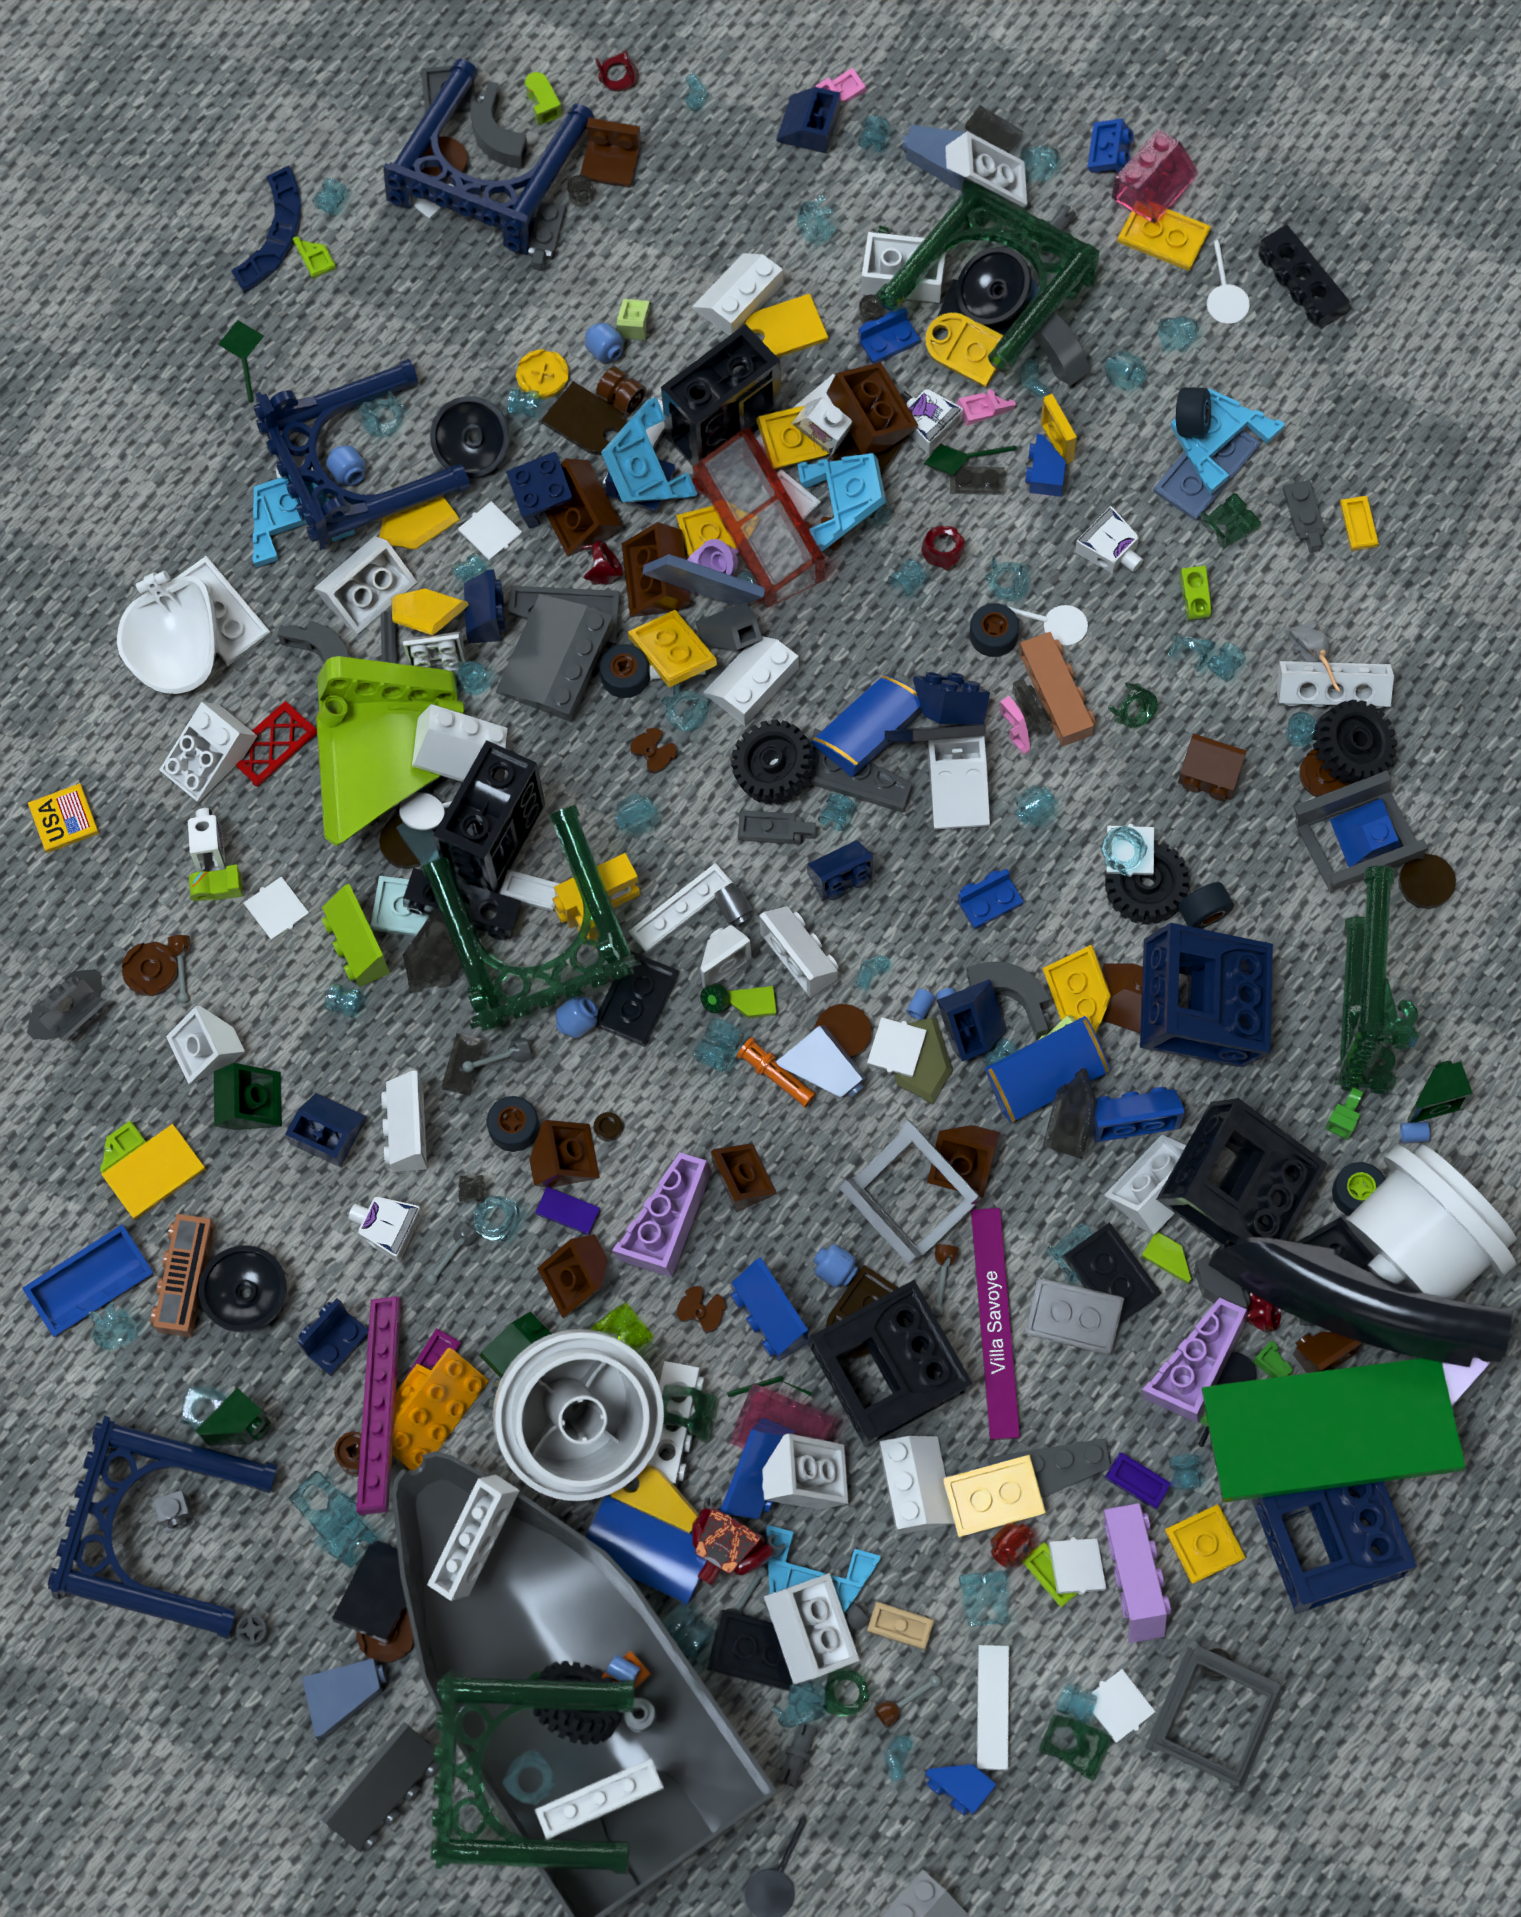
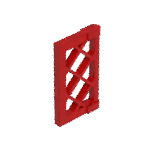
M284 701L252 730L258 737L267 728H271L270 742H253L250 747V760H240L235 765L257 788L309 740L317 735V729L287 701ZM285 712L291 717L290 724H274ZM274 728H290L289 741L274 742ZM294 728H302L306 733L297 741H293ZM254 746H270L269 760H253ZM273 746H289L284 753L273 760ZM253 764H269L259 775L253 772Z

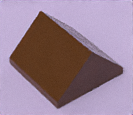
M753 1143L716 1148L711 1151L712 1163L736 1213L777 1194Z

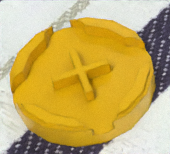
M538 349L527 353L521 358L516 371V380L519 388L526 395L535 399H548L558 395L564 390L569 378V369L565 359L559 353L549 352L546 349Z

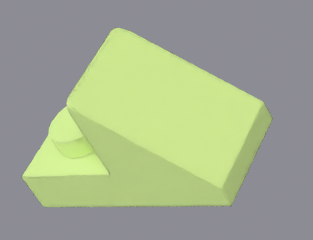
M623 299L617 318V329L623 338L646 339L649 301Z

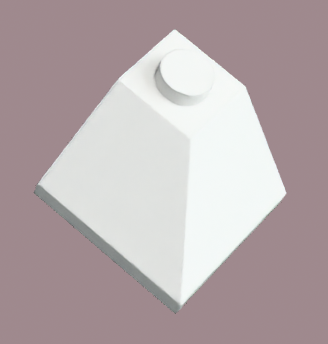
M732 925L725 929L719 928L714 931L707 942L700 968L703 988L713 983H718L751 960L750 940Z
M195 1006L166 1036L189 1085L213 1074V1071L234 1063L245 1052L234 1028L201 1006Z

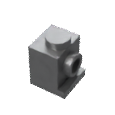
M182 1490L153 1499L159 1522L165 1527L167 1534L195 1525L188 1496Z

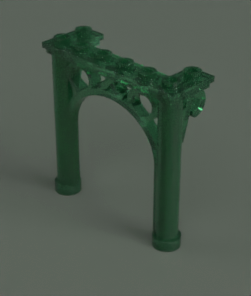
M965 179L962 183L961 196L888 284L882 285L876 293V298L887 310L897 311L947 250L960 243L983 240L1001 243L1013 248L1026 257L1033 265L1038 274L1040 286L1034 299L988 354V360L995 369L1008 373L1016 364L1017 357L1066 297L1071 300L1075 299L1083 285L1089 288L1097 284L1100 251L1093 245L1073 237L1069 232L1052 226L1048 221L1037 218L1028 213L1024 208L1017 207L1007 202L1003 197L996 196L985 190L979 184H974ZM986 218L996 223L991 228H979L986 225ZM1002 225H1004V226L1010 228V230L1004 228V230H1003V232H1002V231H1001V230H1002ZM1029 239L1038 243L1035 251L1033 250V243ZM1045 252H1051L1060 257L1061 260L1055 263L1042 262L1040 255ZM1047 274H1056L1047 285Z
M576 805L558 810L550 814V818L583 901V921L573 943L561 955L547 963L522 967L504 963L493 957L483 947L477 936L448 857H443L421 866L424 877H428L470 986L467 990L468 998L472 1008L478 1014L471 1017L473 1022L470 1024L471 1029L481 1027L483 1032L505 1024L504 1018L514 1015L515 1019L531 1014L529 1009L531 1007L540 1005L541 1009L557 1004L555 998L565 995L567 999L583 993L582 987L591 984L592 988L595 989L608 984V977L611 976L612 980L626 977L635 973L633 967L641 965L639 959L635 960L634 955L631 956L578 819L580 813ZM592 919L599 934L598 940L587 938ZM582 944L594 946L598 950L599 957L596 963L582 966L578 962L577 952ZM568 959L576 971L584 973L561 982V973L568 966L566 962ZM485 962L501 971L494 984ZM554 968V969L552 970V974H550L549 972H543V971H546V970H549V969ZM509 974L519 976L524 984L522 991L513 996L507 995L502 989V983ZM527 974H532V979H543L548 983L549 988L527 996L532 987L531 978ZM499 999L509 1002V1004L502 1006Z
M1371 866L1365 869L1364 882L1367 884L1366 916L1349 917L1345 920L1344 932L1347 934L1340 1066L1334 1080V1085L1341 1086V1089L1345 1091H1351L1353 1087L1358 1090L1359 1088H1368L1370 1092L1375 1094H1386L1388 1091H1392L1396 1084V1078L1393 1077L1391 1071L1395 1066L1396 1058L1392 1050L1383 1045H1391L1394 1049L1406 1050L1414 1047L1418 1040L1419 1032H1415L1414 1027L1418 1019L1417 1008L1410 1001L1401 1000L1397 1009L1405 1013L1407 1019H1400L1397 1016L1389 979L1386 978L1391 886L1395 880V870L1386 866ZM1377 1057L1384 1059L1385 1064H1377Z
M451 1669L445 1673L442 1680H438L437 1698L442 1699V1712H437L436 1731H441V1744H436L435 1763H440L439 1776L434 1777L433 1795L438 1796V1808H433L432 1828H437V1836L435 1841L431 1843L430 1854L431 1860H436L435 1869H442L450 1864L614 1870V1874H627L629 1841L526 1838L504 1827L494 1816L486 1801L482 1786V1761L486 1746L496 1728L516 1712L531 1708L633 1712L635 1681L621 1680V1683L471 1678L463 1677V1673H457V1669ZM458 1703H467L458 1712ZM482 1704L512 1706L506 1708L493 1719L488 1709ZM468 1711L479 1712L487 1726L481 1736L477 1738H471L463 1731V1718ZM457 1737L466 1745L473 1746L478 1744L476 1751L471 1749L468 1758L464 1762L456 1764ZM472 1764H473L472 1775H471V1774H470L469 1772H467L466 1770H467L468 1768H470V1767L472 1766ZM455 1777L465 1782L468 1793L474 1791L475 1797H464L454 1806ZM466 1804L477 1807L483 1816L479 1827L474 1831L464 1830L459 1823L460 1809ZM489 1825L505 1840L476 1839V1837L481 1835L486 1826Z

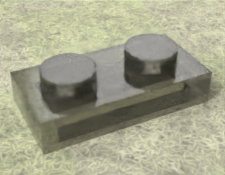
M981 105L965 123L967 131L1007 153H1010L1023 137L1022 130Z
M962 466L955 476L950 475V494L1004 495V467Z
M1023 678L1013 682L1012 693L1036 737L1047 734L1050 718L1044 708L1040 709L1037 704V695L1031 685L1027 686Z
M456 1034L441 1086L443 1090L470 1096L478 1067H475L471 1072H465L462 1066L466 1061L475 1062L481 1059L485 1045L484 1039Z

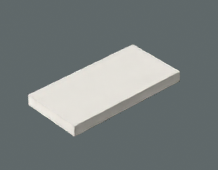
M207 556L173 579L196 576L203 581L213 602L217 617L216 653L227 667L271 635L268 628Z

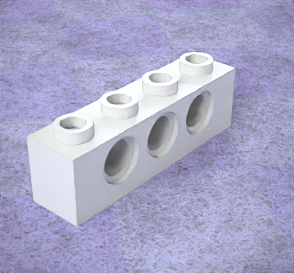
M1279 662L1277 682L1279 703H1284L1287 706L1312 704L1316 707H1325L1356 699L1357 702L1360 700L1366 701V706L1373 704L1376 706V709L1383 706L1391 707L1394 681L1391 664L1329 663L1336 684H1340V692H1338L1336 689L1329 688L1332 682L1322 662ZM1305 683H1312V684H1313V685H1312L1311 687H1309V688H1302V687H1301V686H1302L1303 684H1305ZM1360 685H1368L1366 689H1357V687Z
M664 1361L659 1384L663 1400V1427L657 1448L647 1464L660 1469L677 1488L678 1481H684L687 1464L682 1463L684 1452H690L693 1435L688 1434L690 1423L695 1424L697 1420L699 1406H695L694 1402L696 1394H702L704 1377H700L698 1367ZM684 1391L688 1396L684 1402L676 1403L671 1399L673 1393ZM669 1420H679L682 1423L680 1429L675 1432L668 1431L665 1426ZM665 1448H672L676 1454L673 1459L665 1461L659 1457L660 1452Z
M497 1475L478 1478L427 1584L450 1601L470 1595L520 1490Z

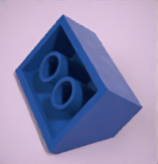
M1158 1087L1146 1094L1139 1095L1138 1092H1128L1123 1094L1121 1098L1111 1099L1109 1096H1102L1094 1099L1093 1102L1089 1103L1088 1108L1094 1143L1180 1129L1184 1117V1108L1176 1090Z
M762 1258L756 1259L731 1283L734 1292L730 1296L738 1309L745 1308L749 1315L746 1321L754 1333L759 1331L765 1339L761 1344L768 1356L771 1358L775 1355L777 1360L781 1361L808 1344V1329Z
M763 1417L751 1429L720 1509L721 1512L759 1519L764 1511L770 1512L774 1502L764 1500L762 1470L785 1434H795L794 1430Z

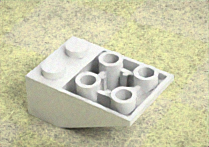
M461 631L407 638L403 641L409 665L449 670L454 672L456 676L460 675L461 672L467 671Z
M201 702L159 770L194 800L200 802L244 758L257 735L221 705Z
M984 736L928 740L927 753L934 830L990 826Z

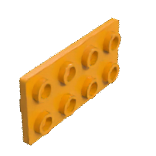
M447 1348L432 1370L416 1364L396 1391L392 1455L411 1471L421 1465L423 1461L422 1455L439 1450L488 1384V1379L455 1350Z

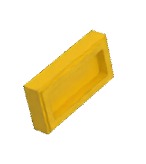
M1361 496L1340 500L1351 551L1378 547L1379 543L1368 497Z

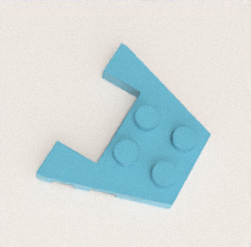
M1208 389L1211 397V418L1207 435L1204 437L1179 436L1176 429V418L1171 422L1170 427L1206 490L1211 495L1229 477V474L1211 459L1245 427H1248L1268 444L1284 430L1285 423L1278 419L1276 421L1264 416V413L1256 409L1254 411L1241 406L1240 402L1212 389Z
M657 397L647 400L601 452L623 503L690 498L698 495L688 472L669 481L666 480L649 440L646 429L666 420Z
M873 453L842 457V460L829 462L827 459L818 460L816 464H808L807 462L797 464L800 482L805 489L824 480L828 482L834 518L809 529L812 547L817 554L824 551L886 503L878 458Z
M286 477L254 486L253 563L255 568L278 561L270 536L307 524L306 520L302 521L296 509V505L299 504L296 498L291 499L287 491L286 484L288 480ZM304 481L311 496L312 491L317 485L311 481ZM323 494L318 499L321 506L329 500L326 494ZM355 530L331 538L332 542L354 535Z
M767 1525V1541L770 1535H775L774 1546L779 1547L785 1543L782 1554L777 1558L772 1557L768 1560L770 1594L826 1574L786 1563L794 1532ZM854 1549L847 1578L844 1579L830 1575L843 1614L851 1606L880 1562V1555Z

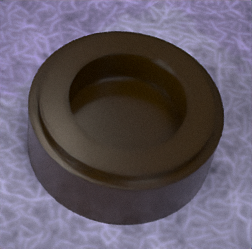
M604 1112L598 1115L593 1124L595 1135L600 1140L606 1142L616 1140L622 1133V1122L619 1116L612 1112Z

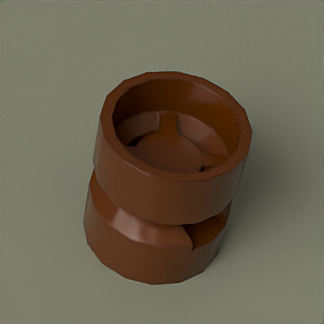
M616 366L611 367L604 373L596 388V395L609 404L614 402V407L626 416L634 412L646 394V387L634 378L628 380V375Z
M353 1431L345 1433L338 1439L335 1444L334 1455L336 1461L346 1474L358 1477L361 1433Z

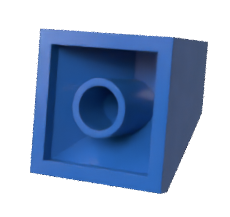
M1382 798L1330 819L1348 867L1402 847Z

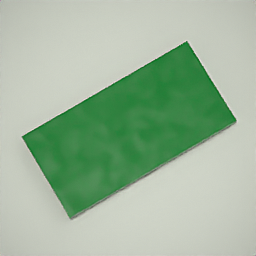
M1419 1358L1202 1387L1203 1402L1223 1503L1465 1471V1462L1442 1362Z

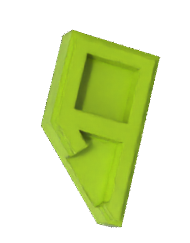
M300 237L293 238L294 244L312 279L336 269L325 245L316 242L310 243L301 240Z
M773 986L727 991L729 994V1004L748 1019L776 1016Z
M128 1121L106 1137L103 1162L100 1166L101 1173L146 1143L131 1121Z
M1157 1231L1141 1257L1184 1283L1189 1284L1191 1277L1182 1245Z

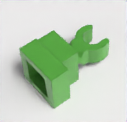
M1354 1087L1352 1088L1345 1105L1337 1104L1325 1130L1349 1140L1360 1116L1359 1113L1355 1112V1109L1362 1097V1091Z

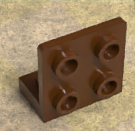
M589 118L587 123L588 144L580 171V179L630 187L641 147L640 126Z

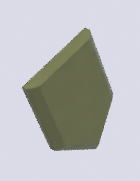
M931 1017L907 1024L927 1030L913 1077L893 1073L897 1086L934 1104L939 1092L952 1072V1067L937 1018Z

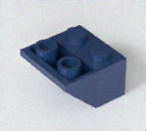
M813 87L791 95L777 135V142L827 153L840 113V92Z
M490 569L464 583V600L469 604L465 608L468 644L501 641V632H506L505 616H503L505 602L501 579H496L494 569Z
M926 672L925 676H914L913 683L925 717L938 724H984L990 692L981 688L980 683L965 680L964 675L954 672L948 673V676H942L934 672Z
M855 840L808 863L807 874L822 901L828 898L836 900L845 894L846 889L853 886L860 888L869 883L870 878L873 876V857L858 840Z
M990 979L937 1000L952 1050L962 1062L988 1052L1006 1031Z
M315 1093L298 1109L285 1136L290 1145L341 1168L367 1116Z

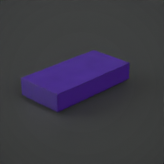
M546 1187L535 1213L540 1217L585 1235H590L600 1208Z
M1122 1452L1117 1454L1104 1477L1107 1481L1155 1510L1159 1507L1171 1485L1170 1482Z

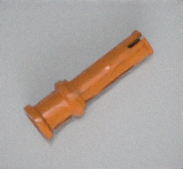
M753 1037L749 1038L740 1048L736 1057L738 1059L743 1058L753 1066L755 1073L758 1075L765 1074L805 1108L815 1097L816 1093L811 1091L786 1069L780 1067L776 1063V1057H774L772 1052L767 1053L755 1043L756 1039Z

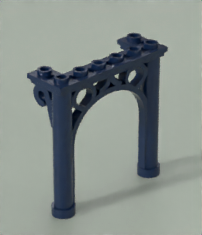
M457 59L450 69L451 74L395 162L384 164L386 200L396 206L410 209L412 206V195L416 198H423L437 204L439 207L451 209L465 217H471L488 226L502 229L503 246L513 252L527 255L529 251V235L533 230L536 219L534 214L583 132L587 130L588 119L595 118L594 114L585 105L573 104L536 165L519 177L509 180L489 181L468 176L450 165L443 157L438 146L439 137L478 75L476 67L471 62L465 59ZM431 145L433 156H424ZM426 167H439L442 173L438 176H429L424 174L422 170ZM448 177L450 178V183L454 186L446 184ZM525 187L521 195L517 197L515 190ZM481 191L483 192V198H482V197H479V196H477V195H474V194L481 195ZM503 192L510 198L506 203H498L490 199L491 195Z
M410 359L398 362V365L311 397L297 399L293 391L285 390L275 394L269 400L267 394L255 393L257 404L253 408L258 419L256 424L261 435L266 434L268 441H266L268 451L271 456L276 455L279 461L276 462L278 472L281 478H287V491L291 499L296 498L299 504L296 505L299 517L302 521L306 520L309 538L311 542H317L320 550L326 549L325 545L329 544V539L453 492L458 491L461 493L470 489V482L462 464H458L383 493L373 495L357 494L347 491L334 483L323 471L316 454L317 440L322 428L333 416L418 384L417 374ZM316 419L312 428L304 424L305 422ZM296 432L303 433L309 437L308 442L300 447L294 446L290 443V435ZM291 455L296 457L305 456V462L301 467L297 468ZM304 481H311L317 485L312 491L311 496ZM323 494H331L337 497L328 500L322 506L318 501L319 497Z
M104 1416L102 1423L97 1422L92 1435V1444L95 1445L94 1451H88L84 1461L83 1469L88 1470L85 1481L79 1480L74 1497L79 1499L76 1510L70 1509L65 1527L70 1528L67 1539L61 1538L56 1556L61 1557L58 1569L52 1568L47 1585L48 1589H51L52 1598L59 1599V1596L65 1598L66 1594L207 1630L217 1633V1637L228 1639L236 1609L150 1588L137 1583L124 1572L117 1561L112 1544L114 1516L122 1498L130 1487L145 1475L157 1470L167 1468L182 1469L270 1493L278 1464L267 1461L266 1464L121 1426L110 1421V1417ZM110 1448L117 1449L116 1451H113L107 1455V1453H109ZM131 1453L158 1461L137 1469L135 1459ZM116 1458H124L130 1465L131 1475L122 1482H113L107 1475L111 1461ZM100 1476L107 1487L113 1490L118 1489L115 1495L110 1492L103 1501L92 1502ZM108 1508L105 1519L104 1514L101 1511ZM88 1514L97 1519L99 1531H104V1538L97 1534H91L81 1540ZM91 1542L100 1543L107 1555L95 1567H88L82 1561L84 1548ZM75 1560L77 1563V1567L81 1570V1572L72 1570ZM110 1564L114 1573L122 1582L95 1576V1574L102 1572Z

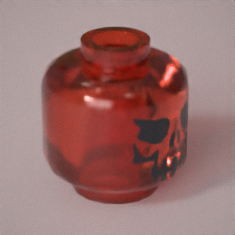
M1008 1523L990 1540L992 1548L990 1553L1004 1568L1009 1566L1017 1568L1034 1552L1035 1546L1032 1541L1034 1535L1024 1524L1017 1526L1016 1524Z

